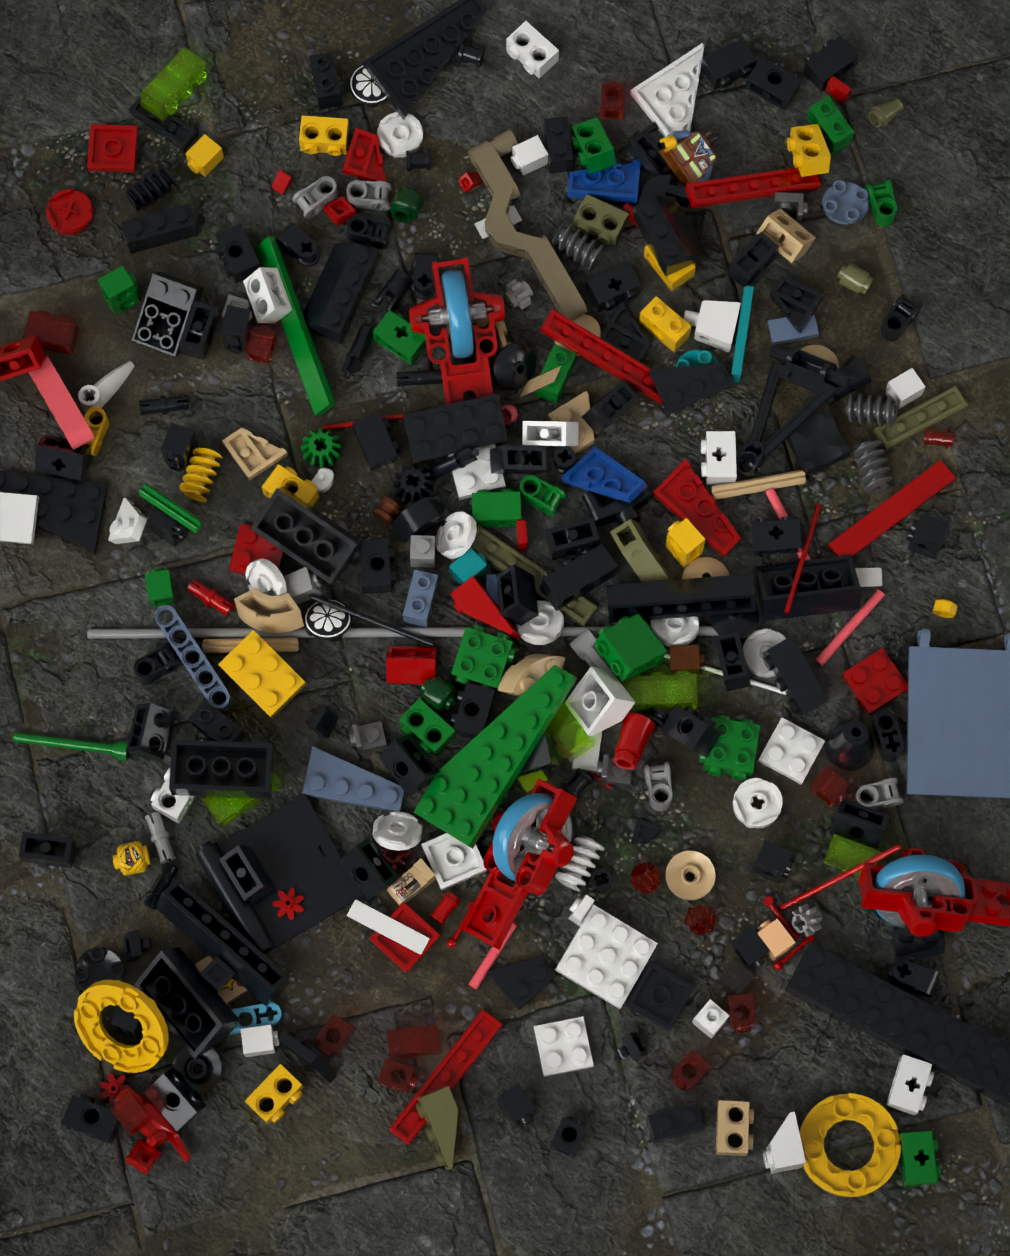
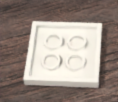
M592 905L555 971L621 1009L658 943L597 906Z

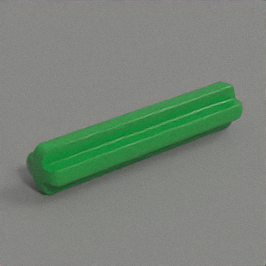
M145 483L139 490L141 497L194 533H197L203 526L202 520L149 484Z

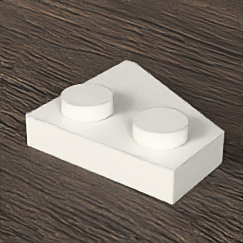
M123 498L117 517L109 529L110 535L108 540L114 544L138 542L147 518L141 514L139 508L133 506L134 502L127 498Z

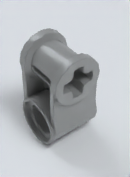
M323 176L293 196V202L301 207L304 212L303 216L306 219L313 218L324 209V205L338 198L336 182L332 177ZM324 188H332L331 192L322 193Z
M354 180L347 186L346 199L355 209L387 211L390 209L388 200L392 185L384 181ZM354 192H360L363 195L360 197H354L351 194Z
M667 761L663 765L655 766L644 764V777L648 789L649 803L654 810L665 811L670 807L673 795L669 762ZM658 793H663L668 799L664 802H659L654 796Z
M889 778L877 783L863 785L853 797L854 803L874 810L890 808L904 803L903 798L899 797L896 786L898 783L897 778ZM860 794H868L872 802L864 803L860 798Z

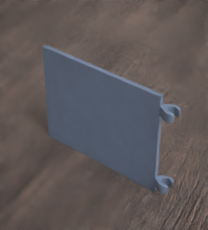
M922 629L918 631V646H909L906 794L1010 798V633L1004 636L1005 650L929 647L930 630Z

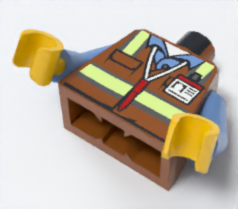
M688 130L671 131L666 137L659 140L660 143L664 142L666 146L659 151L682 185L686 186L687 183L710 179L713 162L716 160V155L711 150V147L718 142L712 132H707L702 137L698 131L693 133Z

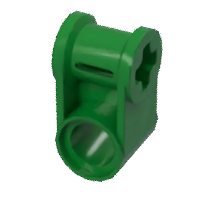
M885 179L883 183L874 185L865 184L876 224L881 227L891 226L896 217L897 204L890 180ZM886 210L889 211L891 214L886 215L883 214L881 211Z
M533 475L524 477L519 487L520 496L524 502L553 517L557 513L556 508L560 501L567 496L560 488L550 485ZM532 485L536 488V491L528 493L524 490V487Z

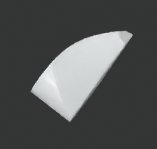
M128 361L105 375L94 385L82 387L78 397L84 411L87 412L92 407L102 408L121 387L135 365ZM88 397H91V398L94 397V398H95L93 401H90V400H89V401L87 402V400H86Z

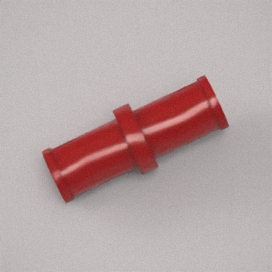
M194 579L188 586L187 592L202 600L205 606L215 608L226 617L233 613L236 607L235 603L221 596L215 588L210 589L197 579Z

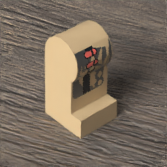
M419 859L413 864V867L387 889V892L400 906L403 902L407 903L436 880V875L422 859Z

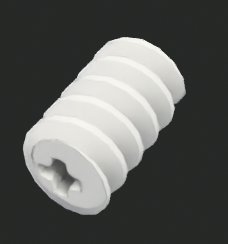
M585 836L574 839L576 846H573L574 855L570 863L560 867L562 872H557L555 875L560 883L578 892L580 890L577 888V885H586L582 876H591L586 870L587 867L594 869L596 867L591 862V859H600L596 850H605L601 844Z

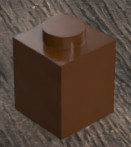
M699 645L670 646L671 676L700 675V667H705L704 652H699Z

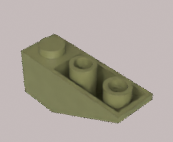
M630 519L610 531L620 551L642 582L670 580L637 521Z
M443 1086L417 1097L419 1103L416 1104V1109L421 1119L425 1117L428 1125L425 1131L429 1141L434 1142L438 1151L434 1152L439 1166H444L446 1170L453 1169L458 1108L449 1086Z

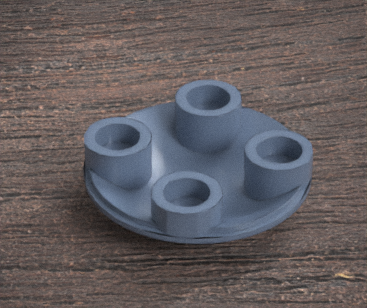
M837 180L824 193L822 199L823 210L827 217L836 223L845 225L856 223L868 212V192L855 183Z

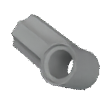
M590 628L570 643L576 654L582 660H585L590 667L611 670L603 656L598 653L594 645L598 637Z

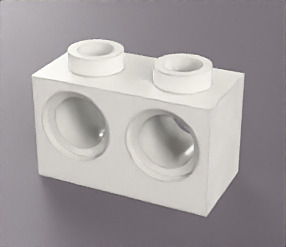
M527 21L506 38L507 53L513 59H518L523 64L525 70L531 75L534 73L538 78H541L559 61V50ZM519 42L528 43L525 46L518 45ZM540 56L543 57L544 60L537 61L534 58Z
M260 267L243 281L258 323H277L292 311L278 268Z
M169 768L165 773L163 786L161 789L157 788L151 797V805L155 811L180 824L196 796L171 794L169 790ZM170 797L176 799L174 806L170 808L163 806L165 799Z

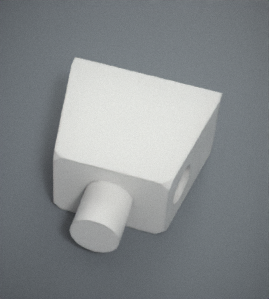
M704 300L701 304L700 313L685 310L684 320L691 326L696 327L695 340L730 353L741 303Z

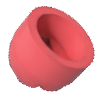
M513 405L501 407L504 424L509 425L513 423L518 417L517 409Z

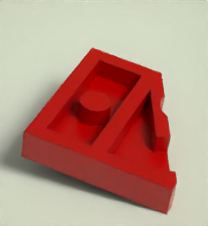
M355 128L341 173L365 181H387L386 176H384L378 135Z

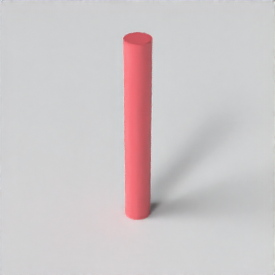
M514 923L500 950L491 947L469 982V986L477 990L517 927Z

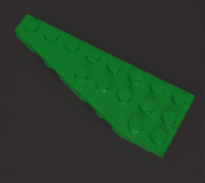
M554 665L439 770V773L431 782L413 813L473 849L577 678Z

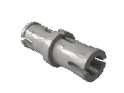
M160 812L151 813V817L148 814L145 816V820L152 835L150 840L156 846L161 864L170 862L169 859L171 861L175 860L176 856L169 841L171 836L165 830Z

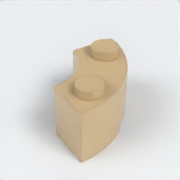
M254 588L234 599L238 616L247 625L256 630L267 633H285L304 627L301 611L289 593L280 596H269Z
M547 654L525 656L523 660L516 665H512L506 671L497 691L520 697L554 665L563 669L565 657Z

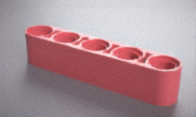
M46 356L41 368L31 371L29 374L70 446L75 450L95 438L49 357Z

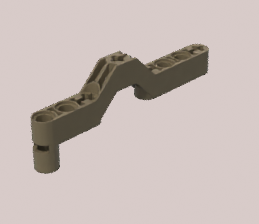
M509 129L493 137V141H485L468 150L474 167L492 196V202L485 220V232L497 251L529 260L557 311L572 320L586 313L587 308L545 235L538 238L516 232L507 216L512 200L520 197L517 185L500 158L512 152L513 146L518 145L514 134Z

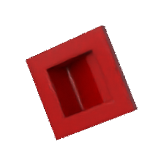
M279 170L271 188L283 195L291 186L292 177Z
M477 171L466 172L458 180V183L466 193L483 184V181Z

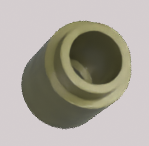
M849 263L848 266L843 265L837 275L841 279L839 284L857 294L860 292L864 295L874 279L869 276V272L852 263Z

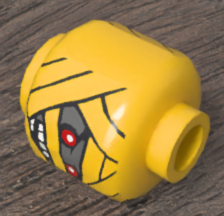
M140 841L121 844L117 847V854L112 855L115 869H120L125 876L145 872L147 865L151 864L147 845L143 846Z

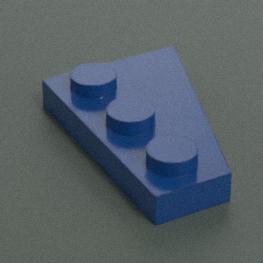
M637 159L633 160V163L624 165L616 163L612 167L589 174L587 169L569 172L567 197L584 199L586 194L604 201L637 203L641 162Z
M597 447L591 449L561 477L565 484L628 503L633 501L647 488L644 480Z

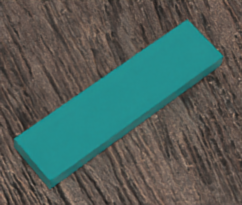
M745 286L743 291L731 371L733 383L740 382L754 290L753 286Z

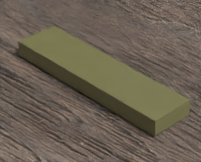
M954 386L897 416L892 428L888 427L886 422L882 427L874 428L873 432L877 439L882 441L881 446L887 451L968 407V404L957 386Z

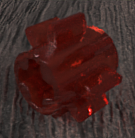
M381 846L384 851L382 855L395 872L397 870L396 867L400 865L406 867L403 858L409 857V852L390 850ZM392 851H396L398 855L395 861H391V857H389Z
M649 862L639 863L632 869L630 876L633 880L630 881V884L636 891L640 890L642 894L644 892L651 893L660 885L661 880L658 876L661 875V872L656 865L652 866Z
M698 904L694 909L688 908L684 925H689L691 933L703 936L707 931L713 932L717 915L712 914L711 907Z

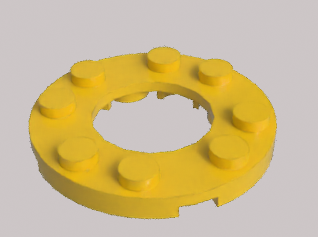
M102 980L90 985L79 996L77 1008L74 1010L75 1026L82 1042L100 1061L105 1059L113 1064L116 1070L138 1073L152 1068L163 1057L169 1040L168 1026L156 1002L141 990L120 980ZM109 1005H119L124 1011L134 1013V1018L141 1022L143 1028V1039L136 1045H125L113 1039L103 1026L101 1020L103 1009Z
M854 1093L830 1096L811 1109L800 1127L799 1133L806 1161L803 1168L817 1186L833 1195L859 1197L872 1193L889 1180L898 1165L901 1144L897 1125L889 1112L869 1097ZM843 1120L856 1121L864 1125L874 1141V1152L870 1161L864 1167L854 1171L842 1170L834 1166L827 1158L824 1150V1138L827 1131L835 1123Z

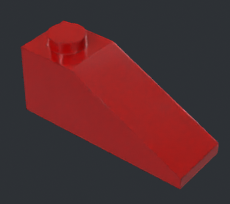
M474 576L450 594L455 600L452 603L461 615L465 613L469 617L515 639L521 637L509 619L501 616L500 607L483 584Z

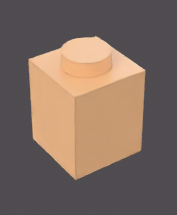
M778 918L773 922L768 919L757 928L759 930L757 934L770 950L768 955L773 961L793 948L796 943Z

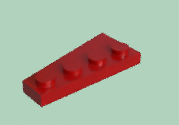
M685 459L653 491V495L679 519L683 521L687 518L706 539L705 542L725 558L740 542L741 537L725 514L720 511L716 501L709 495L702 485V481L695 475L690 464Z

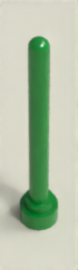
M19 732L14 733L12 736L15 742L107 753L117 757V760L128 761L130 753L126 752L128 741L120 740L119 742H114V744Z

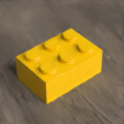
M254 630L218 664L271 718L282 710L307 685Z

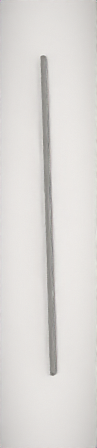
M699 626L697 636L719 635L712 626ZM466 627L399 628L421 637H463ZM483 627L487 629V634L495 636L496 632L505 634L492 627ZM564 627L560 636H579L588 628L596 636H599L598 632L604 627ZM187 628L193 638H245L252 630L261 638H315L308 635L305 628L285 633H267L254 628ZM350 628L343 635V637H405L385 628ZM88 629L87 631L88 639L166 638L161 629ZM180 632L174 638H186V634Z

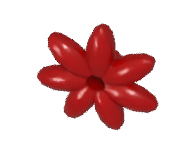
M294 888L289 890L288 895L283 891H278L281 900L272 903L273 906L280 908L277 914L278 917H282L287 912L289 919L293 920L294 911L304 912V909L298 905V903L304 900V896L295 897Z
M109 1073V1083H99V1086L105 1089L99 1098L106 1099L109 1097V1104L114 1105L117 1095L131 1087L123 1085L125 1075L120 1076L116 1081L114 1075Z

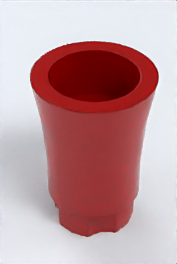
M627 713L624 717L618 742L614 750L613 762H615L616 766L624 770H634L636 768L637 762L640 761L644 748L656 728L655 723L651 719L637 713Z

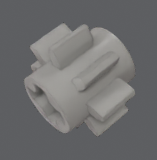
M514 279L506 285L507 292L504 293V297L512 308L520 307L523 310L531 304L530 297L533 296V292L524 280L517 282Z
M804 904L799 906V909L792 911L794 916L791 924L798 934L805 932L806 937L822 929L820 924L823 917L819 910H817V907L809 909V905Z

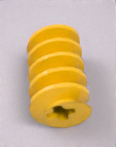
M199 447L193 450L194 456L189 460L191 465L186 467L188 474L183 475L184 482L179 485V489L185 496L205 503L207 499L202 496V493H210V490L205 485H213L214 483L208 477H215L217 475L212 470V467H220V464L215 459H223V457L211 449Z

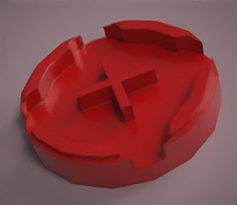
M65 189L57 192L51 197L46 207L49 224L60 234H79L88 228L93 219L94 211L90 199L86 194L75 191V189Z

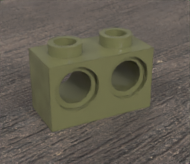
M586 194L574 216L573 227L576 230L581 229V233L584 235L590 234L597 237L604 244L616 246L628 224L629 213ZM590 214L593 215L595 218L592 220H587L584 218V216ZM608 224H613L616 226V228L613 230H609L605 226Z

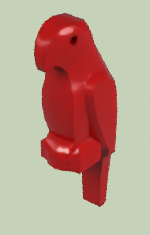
M127 1088L117 1095L114 1102L116 1109L119 1112L123 1110L131 1112L136 1127L147 1137L146 1143L151 1149L158 1147L168 1140L176 1148L184 1162H189L191 1156L177 1131L149 1099L131 1088Z

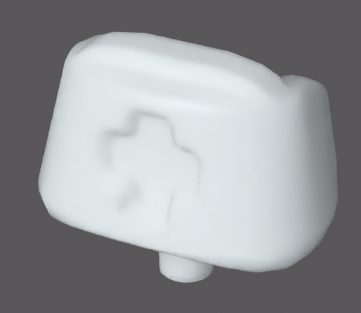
M320 468L312 479L319 493H325L331 488L334 481V473L328 468Z

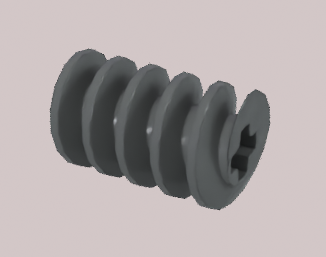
M572 223L566 228L562 226L555 234L551 246H558V250L561 253L566 251V256L569 258L574 256L576 263L582 261L581 266L584 268L589 266V271L591 272L603 255L604 245L601 244L596 248V239L588 243V234L582 238L579 237L581 229L573 233Z
M853 392L849 393L846 417L849 418L851 423H854L858 418L860 424H864L868 420L869 425H874L877 420L878 426L882 427L885 422H887V426L890 428L894 426L898 413V399L895 404H892L891 397H888L886 402L882 403V398L878 395L876 402H873L872 395L869 394L866 401H864L862 393H859L857 399H854Z
M881 440L866 441L853 448L855 450L854 457L858 459L856 464L860 467L859 474L863 476L862 483L866 485L864 489L866 494L886 491L891 487L887 483L893 480V476H885L890 471V467H882L888 461L887 458H879V456L885 453L884 449H877L882 444Z

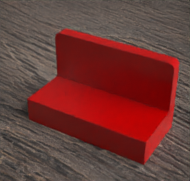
M388 646L386 682L395 684H424L428 678L431 677L433 679L436 673L437 647Z

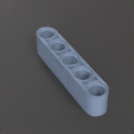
M169 605L160 606L155 612V620L209 704L218 711L227 710L232 703L228 690L175 609ZM166 612L173 614V619L170 623L161 622V616ZM177 633H185L186 640L183 643L177 644L174 642V637ZM191 653H198L200 655L199 661L195 664L187 662V657ZM205 673H211L213 675L212 682L207 685L200 682L201 676ZM223 693L226 695V701L222 705L214 704L213 699L216 694Z

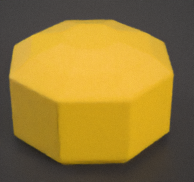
M938 599L934 603L932 612L939 617L954 618L958 606L950 600Z

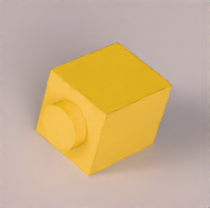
M204 134L186 152L187 166L194 173L197 174L199 172L206 177L224 158L222 148Z

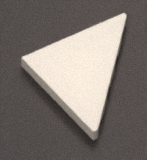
M703 43L630 90V94L650 120L657 123L658 130L664 137L671 131H690L704 52Z

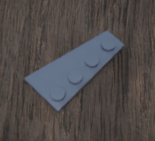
M312 746L303 795L389 812L401 811L405 790L400 785Z

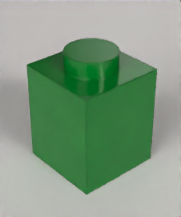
M155 568L150 570V573H145L148 601L151 608L175 604L169 569Z

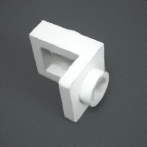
M585 895L582 899L577 897L569 909L572 913L568 919L580 927L595 900L588 895Z

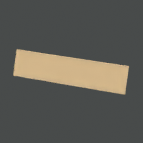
M561 366L529 380L524 386L520 397L553 383Z

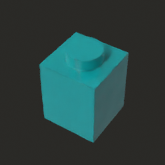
M470 548L449 566V573L460 585L472 576L479 580L487 573V560L479 551L475 553Z

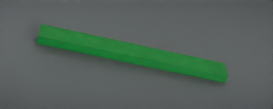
M268 236L254 249L261 267L278 268L292 307V311L280 319L314 415L321 416L333 407L335 402L274 236Z

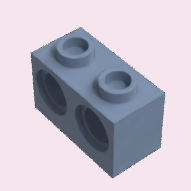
M414 570L403 612V623L418 627H428L439 584L438 575Z

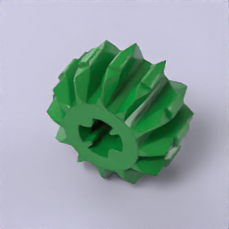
M320 427L317 434L310 430V437H303L304 445L301 446V452L305 453L303 459L305 461L310 460V466L312 467L316 466L317 463H319L320 468H324V463H328L332 467V459L339 460L340 454L338 452L342 450V445L338 444L339 437L337 435L332 436L333 433L330 429L323 433V428Z

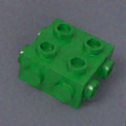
M639 613L630 618L629 616L623 617L612 627L610 625L605 626L598 632L599 637L594 643L598 653L603 656L611 667L612 672L618 676L622 683L658 665L667 653L663 643L658 640L648 623L642 619Z
M472 625V628L466 627L451 672L452 676L456 677V682L462 684L472 681L480 684L479 686L498 690L499 684L506 673L508 662H513L516 648H513V641H509L510 636L496 632L495 636L487 634V629L480 626Z
M717 715L716 718L711 717V720L716 723L714 728L722 733L709 756L706 758L700 755L699 762L703 763V770L708 771L707 773L712 776L728 774L737 780L752 778L760 725L748 719H741L740 722L732 721L730 717L724 715Z

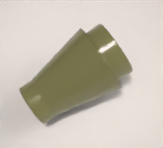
M895 98L892 101L872 107L868 117L874 127H886L904 107L902 102Z

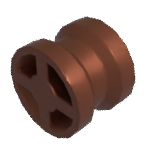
M382 496L379 500L380 505L374 508L371 513L382 523L391 526L395 515L400 514L402 508L392 499Z

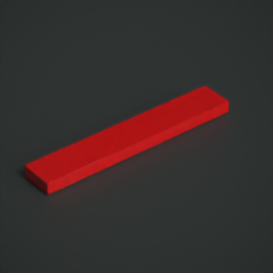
M789 168L687 183L685 189L691 207L697 208L775 196V192L798 193L818 190L821 187L818 175L801 177L798 168Z
M554 309L550 310L539 331L619 380H624L629 386L657 403L662 404L648 374V371L652 369Z
M941 460L831 541L828 547L836 557L846 555L854 557L955 481L956 477Z
M482 1009L391 1125L389 1131L409 1146L427 1123L425 1117L420 1118L416 1109V1104L419 1103L417 1097L443 1086H449L452 1091L503 1024Z

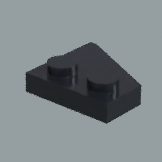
M540 957L487 972L490 979L518 1010L524 1007L557 977Z

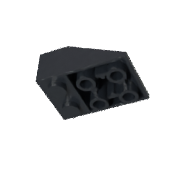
M161 271L153 273L131 341L176 357L180 349L179 342L194 301L200 302L204 287Z

